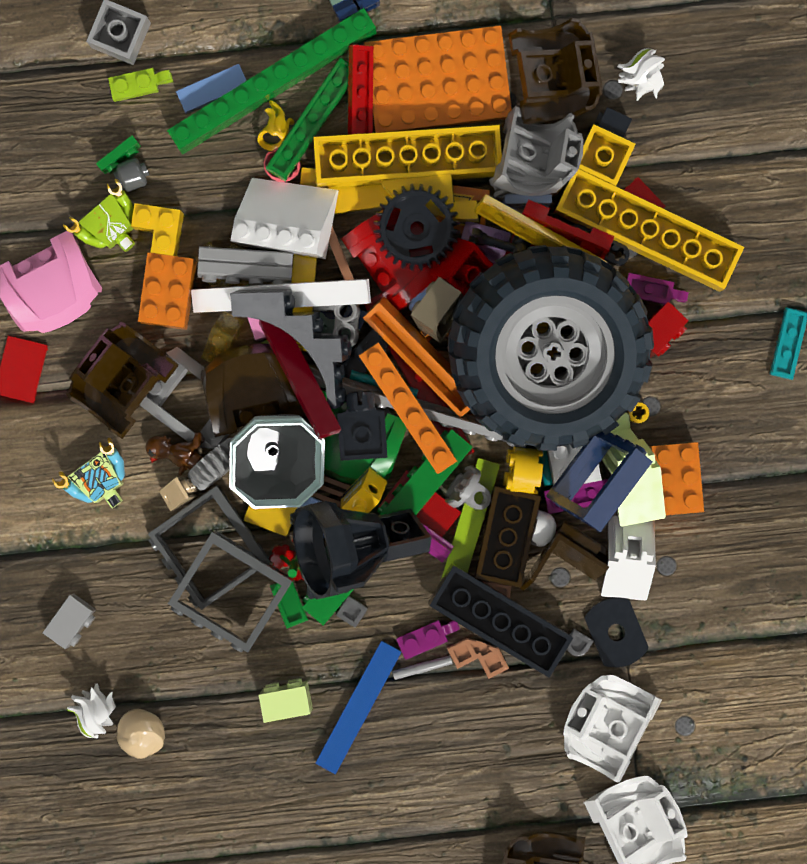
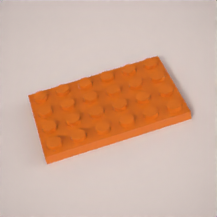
M501 26L364 42L365 46H374L373 116L375 133L410 131L506 119L508 113L512 110Z

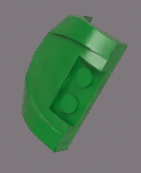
M321 390L327 400L326 391ZM344 402L339 408L331 409L337 421V414L346 412L347 404ZM388 413L385 416L388 458L340 461L339 433L325 437L324 474L339 482L353 484L371 467L385 480H388L407 430L400 417Z

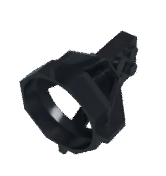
M323 501L300 507L290 514V521L294 526L293 542L301 576L307 584V596L309 599L316 598L317 600L364 587L381 563L430 552L432 537L411 508L377 515L376 513L339 509L336 503ZM323 534H324V537H325V540H326V544H327V548H328V552H329L330 564H329V561H328V558H327V554H326V551H325Z

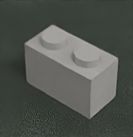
M71 594L43 631V634L64 649L70 646L74 647L82 637L79 633L83 627L88 628L94 621L95 616L93 614L96 609L77 595Z

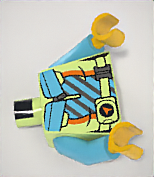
M107 438L110 445L105 447L99 442L101 452L68 476L70 480L60 471L58 473L63 479L57 482L52 478V481L57 488H63V490L76 499L87 503H98L105 499L110 507L114 508L123 501L116 489L124 484V460L116 448H114L113 440Z

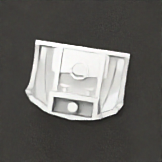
M614 675L599 677L581 692L571 707L564 727V749L568 758L584 763L613 781L620 782L650 720L653 719L662 699Z
M640 776L623 781L599 792L584 802L593 823H600L616 857L617 864H671L686 860L684 838H687L688 835L681 811L667 788L659 785L651 777Z

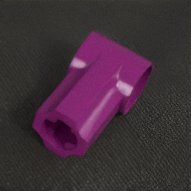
M423 524L432 537L430 552L428 553L443 563L454 546Z

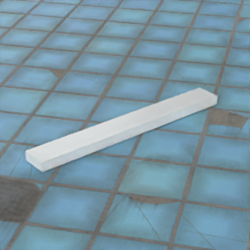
M369 279L198 288L191 290L194 313L232 311L230 293L238 290L292 289L295 307L371 303Z

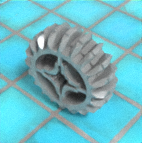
M232 438L222 442L189 471L188 477L191 483L199 490H205L229 471L230 441Z

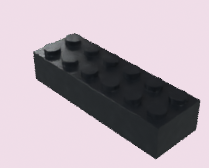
M452 563L428 601V605L549 678L573 640V637L567 632Z

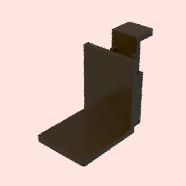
M564 521L557 528L553 539L546 544L520 589L524 591L536 580L551 553L560 557L593 580H596L609 569V566L603 563V561L608 563V549Z

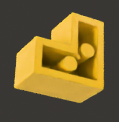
M134 203L131 227L135 230L153 233L150 253L178 256L183 212L177 209Z

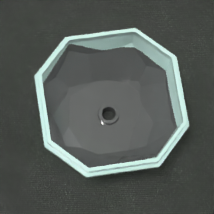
M299 415L255 416L230 441L229 487L254 509L300 507L324 484L325 439L318 440L313 428ZM270 448H276L275 452H268Z

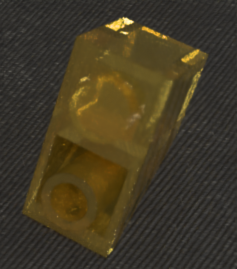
M223 311L211 329L201 358L211 363L216 355L232 349L244 321L237 317H232L231 314Z

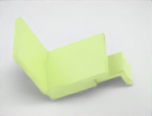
M625 412L617 420L619 426L612 430L611 433L617 434L624 440L627 439L634 445L638 444L647 452L645 456L653 461V463L617 509L619 524L622 527L664 519L666 517L661 467L644 439L638 440L631 430L629 414ZM613 447L609 449L602 459L611 475L627 455Z

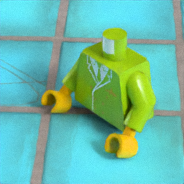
M115 179L118 187L111 189L107 184L110 193L107 198L79 222L73 217H69L74 222V225L68 228L63 224V227L68 232H74V235L87 245L97 248L107 246L111 249L118 244L124 252H127L135 245V242L128 235L134 229L131 227L134 209L133 203L125 191L122 190L120 181Z

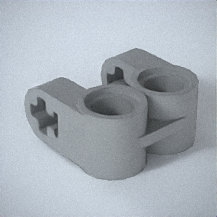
M350 304L353 312L347 318L343 317L342 309L348 305L314 306L315 311L334 312L335 315L333 334L321 333V335H341L344 329H350L351 338L349 341L352 346L358 342L360 308L357 304Z

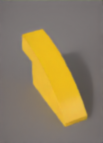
M451 174L382 180L384 190L393 197H395L393 190L399 194L402 193L401 186H404L407 191H410L411 184L414 185L415 190H418L420 184H423L424 191H427L428 187L432 186V194L440 190L441 195L439 198L442 199L444 196H448L445 204H454L450 212L456 211L458 215L453 220H458L461 223L479 222L478 214L474 212L477 200L454 202ZM429 201L425 205L437 219L444 220L446 218L433 201Z

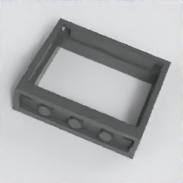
M220 486L214 487L148 533L152 548L155 551L159 550L164 556L161 560L168 570L173 569L177 575L175 580L178 585L187 572L161 534L213 498L250 551L268 563L271 562ZM250 567L206 599L191 579L186 587L190 594L188 599L195 608L199 607L202 610L257 572V570Z
M213 530L168 604L172 606L170 609L180 616H183V614L192 618L190 621L200 628L205 626L211 630V635L217 639L223 640L224 638L231 642V647L239 652L244 650L248 653L291 585L293 578L223 534ZM213 544L281 585L247 641L179 600Z

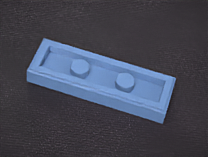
M237 64L180 89L176 93L187 114L212 103L244 83L246 78L240 65Z

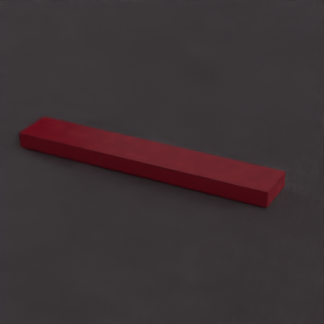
M259 320V325L318 440L340 433L341 427L295 339L284 330Z

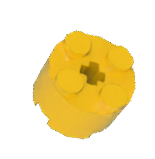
M513 447L512 450L508 449L506 463L509 464V472L504 473L503 486H506V489L510 491L538 495L535 487L541 486L543 464L538 462L539 456H543V451L522 447Z

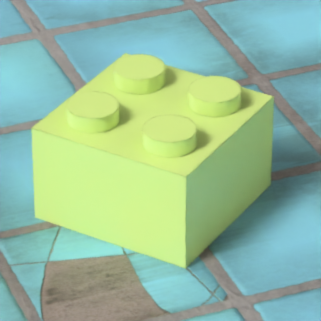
M302 678L289 680L287 685L279 686V682L267 684L259 694L264 723L308 715L313 709L308 681L302 682Z

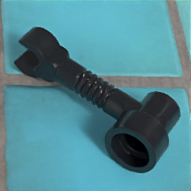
M472 228V236H469V241L476 245L493 246L512 252V254L525 251L531 245V243L517 235L513 237L511 243L488 236L479 228Z

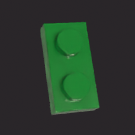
M131 135L96 164L104 174L108 172L111 174L116 171L117 165L124 159L133 158L139 152L138 149L141 145Z

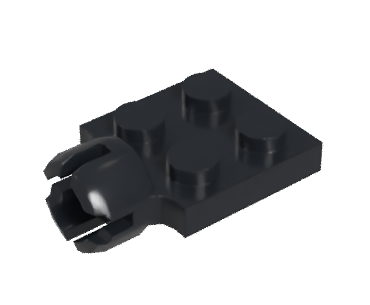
M362 391V405H359L358 392L348 393L346 396V412L337 414L338 423L341 427L339 433L340 461L388 458L385 410H376L374 394L371 391Z

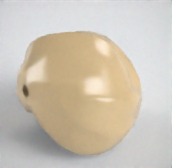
M133 709L122 716L117 726V741L121 749L128 755L137 759H143L153 755L163 747L165 739L164 725L155 714L142 709Z

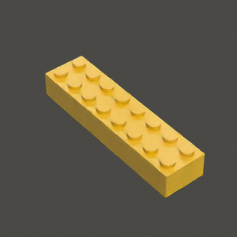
M500 126L314 137L317 187L382 184V180L450 174L452 180L494 177L496 166L501 162L502 158Z
M580 169L569 180L553 213L591 230L594 227L614 236L613 240L625 245L628 249L719 292L726 288L744 249L743 246Z

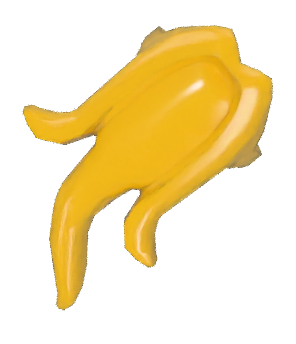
M270 100L269 104L272 108L265 109L269 116L268 123L259 132L257 139L262 148L273 151L280 147L288 135L289 125H294V120L288 118L285 121L283 109L276 102ZM268 132L273 136H278L281 140L277 144H269L264 141L263 135Z

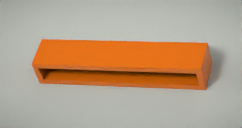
M383 296L365 314L363 319L461 418L470 409L464 404L456 388L450 363Z
M379 342L361 353L359 357L436 473L439 474L457 462Z

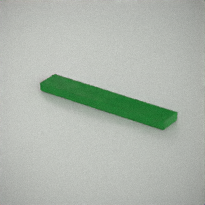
M341 57L338 59L266 166L267 171L286 182L314 140V137H316L347 91L349 62Z

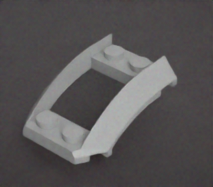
M176 347L166 352V354L178 363L179 366L166 383L161 380L157 381L154 388L140 403V406L186 441L191 442L195 432L161 406L188 370L201 379V371L204 370V367L180 348ZM209 420L200 431L205 441L199 448L215 449L226 440L229 434L215 437L211 420Z

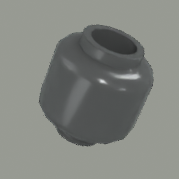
M136 158L119 163L114 172L115 179L120 181L122 189L124 188L127 192L144 187L147 184L146 176L150 175L145 162L140 164Z

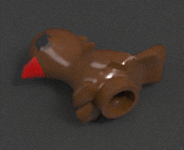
M196 432L191 442L172 444L170 442L171 438L157 435L150 438L145 446L151 463L159 459H168L180 467L178 475L181 476L187 468L191 470L202 459L203 456L197 453V450L205 441V438L201 432Z

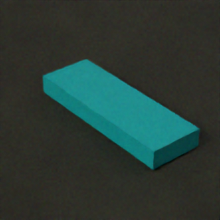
M788 307L785 308L769 375L793 380L807 324V312Z

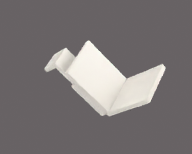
M613 515L609 520L607 563L609 569L605 572L601 596L647 600L656 567L654 520L623 527L619 524L618 516Z

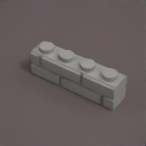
M199 246L198 277L202 278L204 282H216V279H226V283L239 284L240 280L249 281L250 285H263V282H272V284L291 283L293 253Z

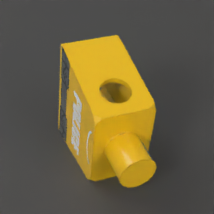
M369 467L341 496V509L369 513L380 502L387 481Z

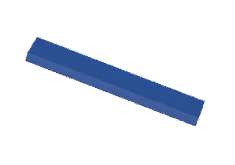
M381 640L315 764L336 775L402 652L401 650Z

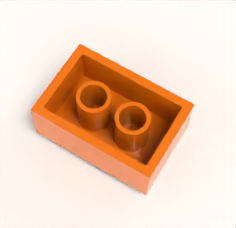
M147 253L138 322L147 325L187 330L192 300L191 290L194 286L197 265L194 259Z
M698 442L650 446L649 448L655 455V460L661 467L665 514L676 515L704 512Z

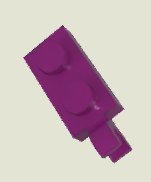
M628 273L627 280L643 301L662 305L668 301L670 302L671 299L683 303L687 302L689 292L673 289L674 282Z
M436 620L397 637L396 640L405 660L448 642L446 635L459 630L460 627L455 621L441 626L439 620Z

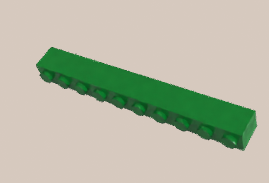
M364 8L171 127L167 130L182 155L349 52V45H360L376 35V26Z
M452 429L449 433L444 430L440 436L457 462L437 474L426 456L423 455L424 463L419 468L417 466L413 467L407 475L409 481L404 486L400 483L392 492V495L395 496L390 503L385 501L377 512L383 515L411 508L415 515H417L473 447ZM354 589L347 593L317 600L316 598L309 599L306 595L302 600L306 604L302 608L324 626Z

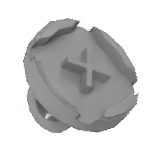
M473 465L467 466L465 468L467 472L464 475L462 473L458 474L451 483L446 495L449 499L446 498L445 502L453 508H457L465 503L473 509L483 510L489 506L491 494L487 488L478 483L481 471ZM477 492L483 494V501L479 505L474 501V496Z

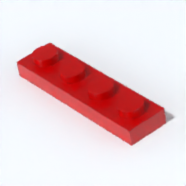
M349 45L348 135L373 133L374 46Z

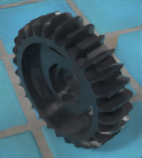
M411 184L410 191L401 186V194L393 190L395 197L392 199L386 196L387 205L380 203L384 211L383 213L376 212V215L381 219L374 221V224L380 226V229H376L373 232L374 234L381 235V237L375 241L376 243L384 244L379 249L381 252L389 251L385 256L387 259L394 256L392 262L394 265L399 260L402 261V269L407 264H410L411 271H414L415 265H418L420 271H423V264H427L432 269V261L440 265L439 257L442 256L447 259L448 256L445 251H454L450 243H458V240L453 237V234H460L459 230L454 229V226L460 225V221L453 220L458 215V212H450L454 204L446 205L448 196L440 199V190L432 194V186H429L427 191H424L423 184H420L418 190H415L414 185ZM429 201H433L446 218L439 222L425 205ZM394 208L401 209L394 231L387 230V223ZM417 221L424 225V230L419 235L413 234L410 229L411 225ZM428 246L433 248V253L410 257L409 250Z

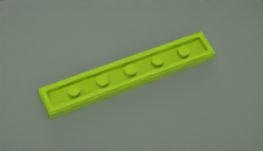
M478 458L475 465L481 471L478 483L487 488L490 494H492L500 464ZM477 492L474 496L476 504L479 505L483 501V494L481 492ZM464 503L452 541L454 547L447 557L441 580L451 563L468 573L487 508L483 510L473 509Z

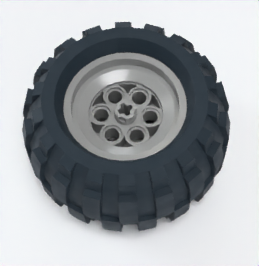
M532 246L528 247L525 251L515 254L509 253L495 260L496 263L484 273L480 272L469 284L470 288L463 299H459L453 313V323L448 336L450 369L464 404L468 406L475 415L476 420L486 429L498 433L505 441L520 447H524V444L536 446L537 450L557 451V446L571 445L572 448H577L590 444L589 438L601 432L607 435L619 426L617 420L627 410L632 412L641 399L640 389L644 382L648 383L653 365L650 361L651 349L654 348L653 330L649 326L647 309L640 295L635 292L629 281L610 264L597 256L573 247ZM546 322L549 325L547 332L538 333L536 330L538 324ZM563 326H572V332L569 336H562L560 334ZM530 341L534 343V347L530 352L522 351L521 347L525 342ZM555 347L558 353H554L553 357H551L547 351ZM574 347L580 348L577 358L569 357V352ZM536 363L542 364L543 368L540 373L533 374L530 372L532 365ZM560 366L566 368L564 372L554 375L556 368Z

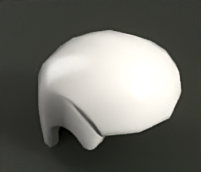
M538 510L531 544L542 547L553 539L556 533V522L549 513Z

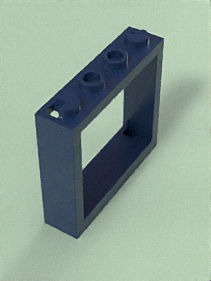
M601 432L589 438L590 444L583 445L546 495L548 499L561 509L599 532L603 530L653 463V461L645 456L647 452L638 444L634 445L629 440H624L611 432L607 435ZM611 447L627 454L587 509L571 501Z

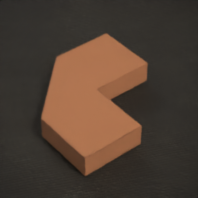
M466 637L447 647L457 669L476 659H479L488 679L509 669L497 646Z

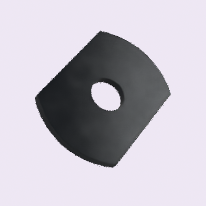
M605 599L594 605L584 617L604 666L624 667L631 665L639 660L649 648L629 599ZM614 624L621 625L625 630L624 637L619 641H613L608 636V630Z

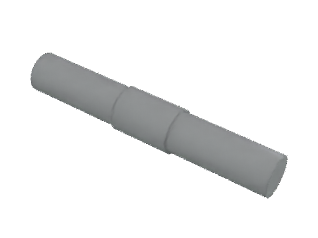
M449 655L392 672L396 680L453 663Z

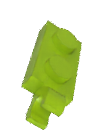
M153 68L108 78L114 102L159 92L158 85L173 82L172 73L169 70L155 74Z

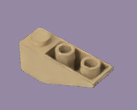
M176 477L159 492L170 511H174L196 498L195 492L198 489L191 483L190 479Z

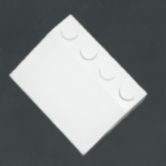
M252 178L235 216L230 241L244 247L289 252L296 255L326 259L339 191Z

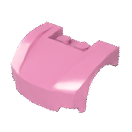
M65 231L50 239L52 246L14 266L9 261L0 265V298L14 322L23 332L38 330L41 333H45L71 323L91 308L90 303L98 295V292H102L101 285L81 252L77 238L71 232Z

